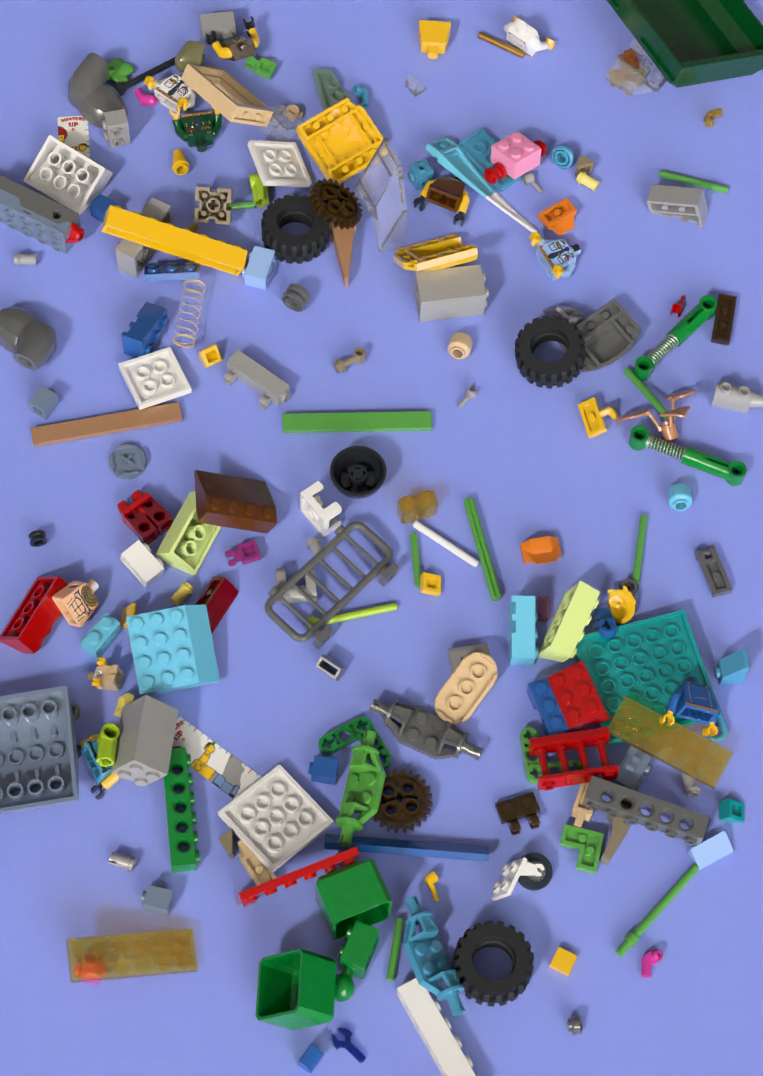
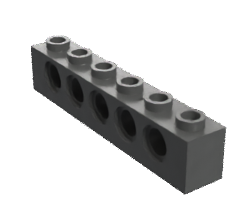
M592 776L589 781L582 803L590 810H600L606 812L610 817L626 819V822L630 824L643 825L647 830L663 832L670 838H680L689 845H699L702 842L709 821V816ZM606 795L611 801L606 802L601 796ZM622 802L628 803L629 806H630V808H629V809L624 808V807L621 805V803H622ZM641 809H646L650 815L642 814ZM660 816L667 817L669 822H663ZM680 823H685L689 829H683Z

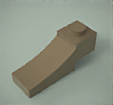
M622 802V803H621V805H622L624 808H626V809H629V808H630V806H629L628 803H626V802ZM607 817V821L610 822V836L600 860L605 865H608L628 833L630 826L624 823L626 819Z

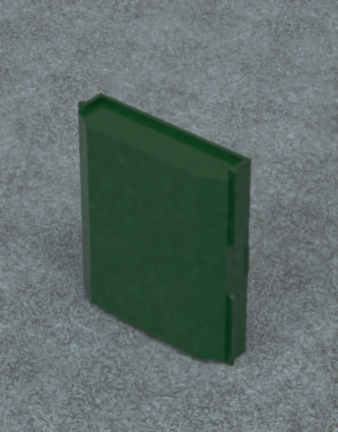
M607 0L665 79L677 88L753 75L763 69V25L744 0Z

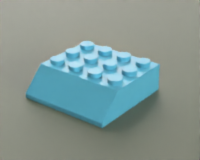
M183 605L126 617L141 696H153L221 682L206 605Z

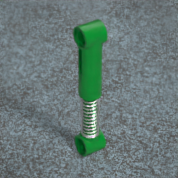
M710 295L701 297L699 303L666 334L665 339L648 355L636 359L633 373L641 381L648 380L656 365L670 351L684 343L705 321L713 318L717 307V300Z
M641 425L631 429L628 444L633 450L639 451L649 448L650 450L653 449V451L656 450V452L659 451V453L662 452L666 456L669 455V457L681 459V464L725 479L731 486H739L745 478L747 468L741 461L730 462L689 446L683 449L682 446L670 444V441L667 443V440L664 442V439L654 438V436L650 435L648 429Z

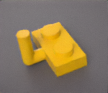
M595 397L578 404L589 438L607 431L603 420L604 416L609 415L613 420L619 418V414L610 406L600 410Z

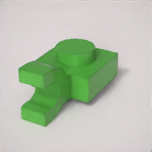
M248 56L246 59V69L254 70V74L269 80L277 68V63L261 57L260 61L252 56Z

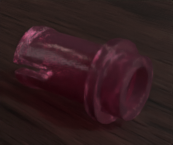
M548 596L537 597L538 621L546 622L550 620L549 605L551 600H549Z

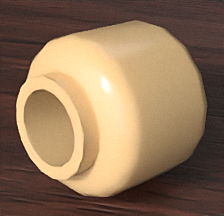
M454 333L447 346L448 353L455 359L467 358L471 352L473 340L466 333Z

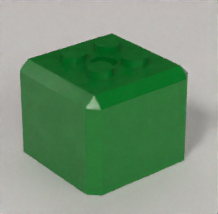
M365 858L358 862H352L343 868L332 870L318 878L316 882V902L333 940L345 937L350 925L354 926L356 920L372 926L391 917L392 899L374 860Z
M300 948L263 957L259 963L255 1015L258 1021L290 1030L329 1023L334 1018L337 966L334 959Z

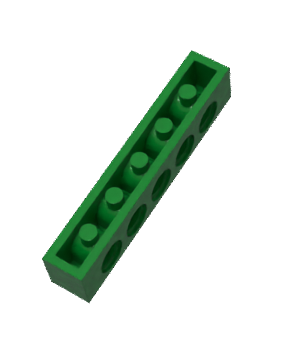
M186 748L172 749L168 775L164 776L172 873L197 870L196 863H200L199 850L195 851V843H199L198 831H193V824H197L196 811L192 812L191 805L195 804L194 792H190V786L193 785V775L188 773V767L192 766L191 754H186ZM177 768L183 770L180 774L173 773V770ZM178 787L185 789L182 793L174 791ZM180 806L186 808L184 812L176 811V809ZM180 826L188 827L185 832L178 831ZM183 845H188L190 847L189 850L185 852L180 851L179 848Z

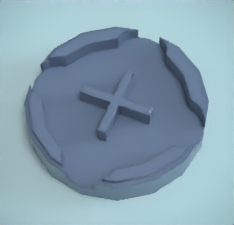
M134 444L117 446L109 456L111 472L121 479L131 480L137 478L146 468V455L142 449Z

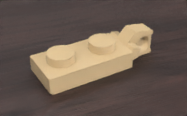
M589 783L580 785L571 816L576 818L574 822L575 827L582 828L583 822H589L593 814V810L588 809L586 805L582 804Z
M242 840L237 842V847L241 852L238 854L240 862L256 886L277 878Z

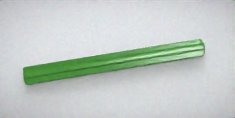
M474 498L464 499V506L489 593L493 601L500 600L502 594Z

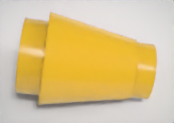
M174 150L172 170L177 175H185L190 167L182 150Z

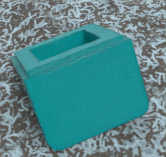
M730 798L720 801L719 820L743 823L744 803Z

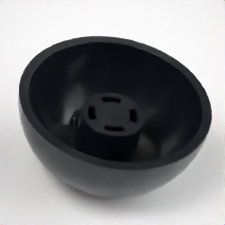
M351 446L341 450L333 458L330 465V476L336 489L343 495L354 499L367 498L375 494L382 487L387 473L386 464L380 454L365 446Z

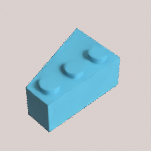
M512 595L509 607L510 665L533 666L535 659H538L539 651L538 647H535V641H538V629H535V623H537L535 596Z

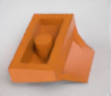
M565 198L538 213L537 218L548 229L561 236L574 228V217L577 209Z
M544 536L532 538L520 544L524 564L534 563L538 565L556 562L558 558L562 557L557 537Z

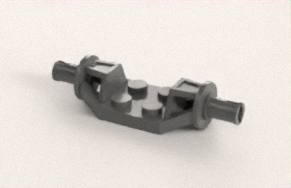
M374 699L370 706V711L385 717L384 726H388L400 744L436 760L454 757L457 759L460 754L464 753L479 760L482 755L483 748L467 742V732L463 733L453 723L445 722L440 717L423 709L399 704L397 700L389 706ZM392 719H395L396 721H398L399 723H401V724H402V725H401V728L398 727V726L392 721ZM447 744L457 747V749H445L444 746Z

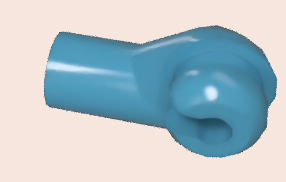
M359 84L354 85L352 90L361 99V107L368 108L369 91Z

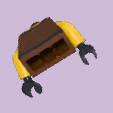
M446 175L428 181L421 191L420 197L414 199V208L421 204L419 210L423 211L425 200L455 213L458 211L459 213L454 216L453 224L455 225L456 220H461L460 227H462L465 219L463 214H466L470 200L467 191L464 190L465 183L461 182L458 177L451 178Z

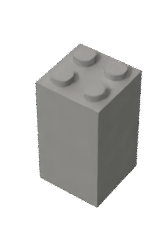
M480 265L415 272L414 295L419 322L484 315L489 291L488 287L484 286L486 281L485 272L481 271Z
M144 695L122 708L119 724L120 734L117 738L115 762L111 767V772L118 775L119 778L135 782L138 786H146L168 775L178 709L148 695Z

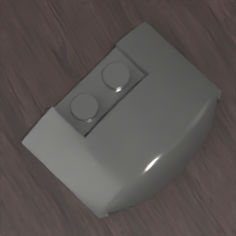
M615 298L576 325L577 330H580L583 334L586 356L582 372L598 370L619 360L633 347L638 335L641 333V328ZM559 343V345L567 353V348L563 344Z

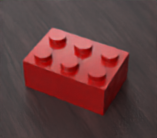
M583 661L547 677L571 732L588 730L610 719L591 674Z

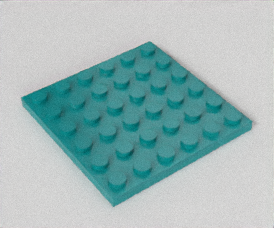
M684 609L617 626L616 635L612 638H603L600 636L599 631L584 635L582 640L576 645L578 662L583 661L587 666L610 716L609 720L599 724L600 728H609V744H606V748L700 723L676 717L674 712L675 721L672 725L667 726V718H665L664 723H659V718L668 711L666 707L671 695L677 687H680L685 682L687 677H696L697 684L708 686L716 700ZM719 709L718 718H721L722 714Z

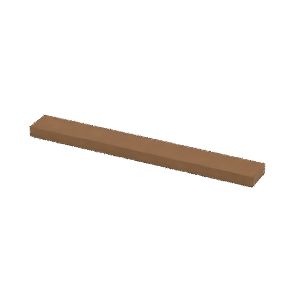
M179 402L147 407L141 410L136 409L31 428L34 447L180 422L182 421Z

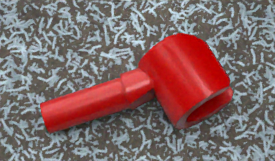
M681 296L678 303L672 304L670 315L677 313V317L681 316L682 304L685 300L684 296Z

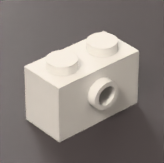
M138 540L121 553L120 560L146 588L163 574L164 564L158 557L155 558L150 553L151 549L146 543L142 544Z

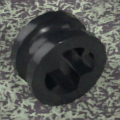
M36 530L28 535L30 545L33 547H40L47 543L46 533L43 530Z

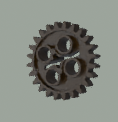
M325 178L322 181L319 179L309 191L310 204L315 205L313 210L318 211L317 216L322 215V220H328V225L333 223L335 228L339 225L341 230L344 227L348 230L350 227L353 228L358 224L363 216L361 214L363 210L360 208L362 204L357 203L359 198L353 196L354 192H349V187L344 188V183L339 185L337 180L333 183L331 178L328 181Z
M394 768L393 774H390L388 770L386 771L378 812L374 814L373 818L374 822L380 820V828L387 825L388 832L393 827L395 833L398 832L399 828H402L403 833H406L407 827L414 831V824L421 827L420 819L427 821L425 814L431 813V809L428 807L433 805V802L430 801L432 793H428L430 786H425V779L419 781L420 774L413 777L412 770L405 774L404 768H402L401 773H398L396 768ZM405 787H411L413 791L407 793L403 789ZM385 790H391L393 794L385 795L383 792ZM408 806H414L416 810L410 812L406 808ZM388 809H394L396 810V813L388 814L386 811Z

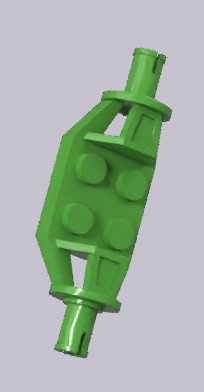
M371 730L363 732L361 745L352 747L353 756L350 762L343 800L340 804L339 817L335 819V824L342 829L338 844L343 847L351 846L354 831H361L363 824L376 814L379 808L386 773L379 758V751L373 748L376 733ZM366 760H371L372 765L366 763ZM353 813H361L357 819L352 818Z

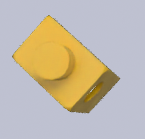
M419 20L418 36L420 50L422 53H428V58L436 59L438 54L445 53L450 37L451 22Z

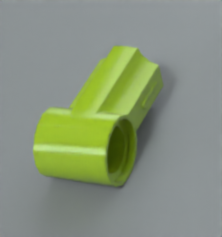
M258 173L249 174L254 205L265 207V205L269 204L268 186H263Z
M105 724L98 735L96 762L99 766L107 767L114 765L117 738L120 734V730L115 724Z

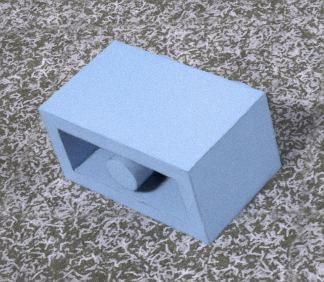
M254 246L253 251L248 254L247 267L244 266L242 277L245 279V285L266 290L275 263V250Z

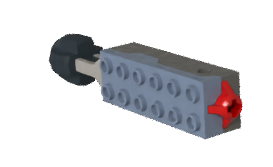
M0 175V222L6 224L11 229L22 232L27 237L31 236L37 239L41 244H47L54 250L65 254L70 251L75 243L83 239L85 231L81 227L78 212Z

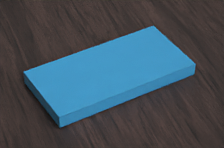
M481 127L459 142L458 145L481 175L484 176L486 168L491 167L493 169L491 146L497 143V141ZM523 175L516 179L511 177H505L502 180L498 179L497 183L492 185L502 193L521 180Z

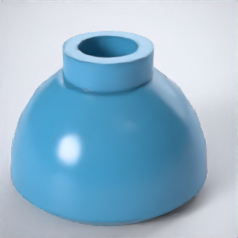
M559 145L551 152L552 162L561 169L569 168L574 162L573 149L567 145Z

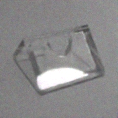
M284 104L268 106L274 113L267 127L257 126L269 141L288 142L298 134L296 128L301 123Z

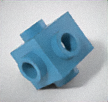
M427 160L410 164V172H408L409 181L413 184L415 190L423 189L426 183L431 181L434 176V169L432 166H429Z

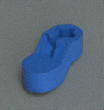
M607 608L597 609L594 613V621L600 636L603 638L614 637L616 635V621L611 611Z

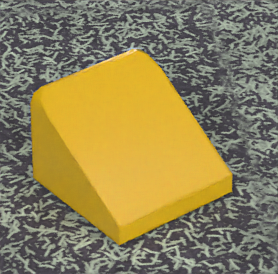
M132 603L123 609L120 621L122 628H128L127 616L137 615L136 603Z

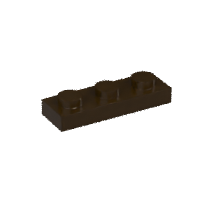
M724 294L718 295L711 336L712 343L729 345L737 297Z

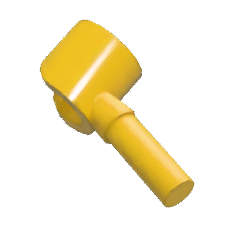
M432 871L425 876L424 881L431 889L434 902H437L439 897L434 883L439 880L435 872Z

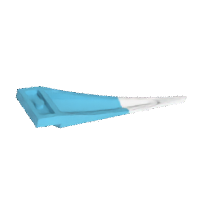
M447 136L427 143L425 149L430 152L431 156L438 158L437 162L529 231L532 233L537 232L530 223L519 215L493 189L458 144Z

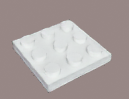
M250 140L247 144L263 186L310 187L312 184L296 142Z
M171 347L118 364L119 370L139 410L191 393V386Z

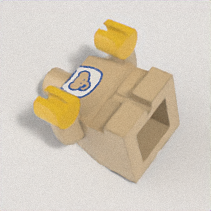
M98 657L97 665L100 666L96 667L95 672L88 673V680H93L91 682L92 686L98 689L120 691L124 676L123 671L118 665H108L106 658Z

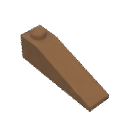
M331 223L329 225L331 238L344 286L348 287L354 232H357V228L355 225L348 230L345 227L341 230L339 225L335 228L334 224Z

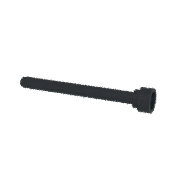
M175 57L125 83L117 82L112 86L121 97L128 88L144 81L146 76L152 77L175 65Z

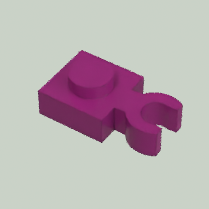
M255 540L237 545V551L227 550L225 552V557H234L228 561L229 566L236 565L238 561L245 565L261 560Z

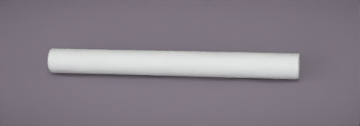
M419 521L413 524L414 528L476 568L480 561Z

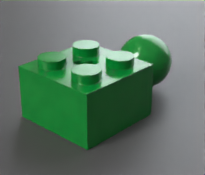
M357 920L354 926L350 925L346 934V945L342 944L338 953L339 958L337 962L340 963L341 973L336 975V1001H347L353 996L355 991V984L352 980L353 976L363 980L379 942V929Z

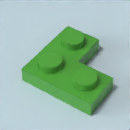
M564 824L559 846L579 850L576 870L596 874L604 833Z

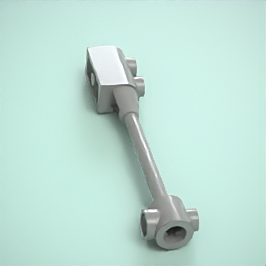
M728 382L716 383L711 406L748 414L750 407L763 408V395L750 390L747 386H731Z

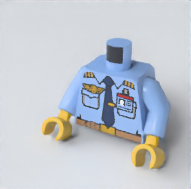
M533 232L528 239L532 240V246L537 245L535 257L550 279L555 281L560 277H570L575 269L576 255L581 253L579 245L574 244L569 247L564 239L541 238L539 233Z

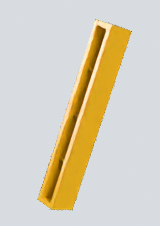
M109 206L105 212L101 232L239 276L244 270L248 252L240 246H232L222 240H214L207 235L196 234L189 229H181L171 223H163L153 217H145L138 212L124 210L120 206Z

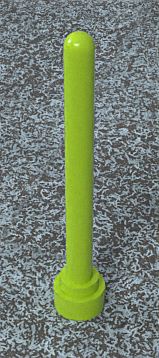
M390 603L337 614L325 625L397 610L398 605L397 603ZM314 616L306 617L312 625L320 619Z

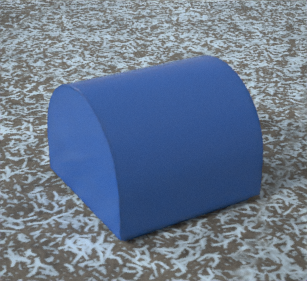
M310 1044L297 1062V1065L311 1073L324 1054L316 1046Z

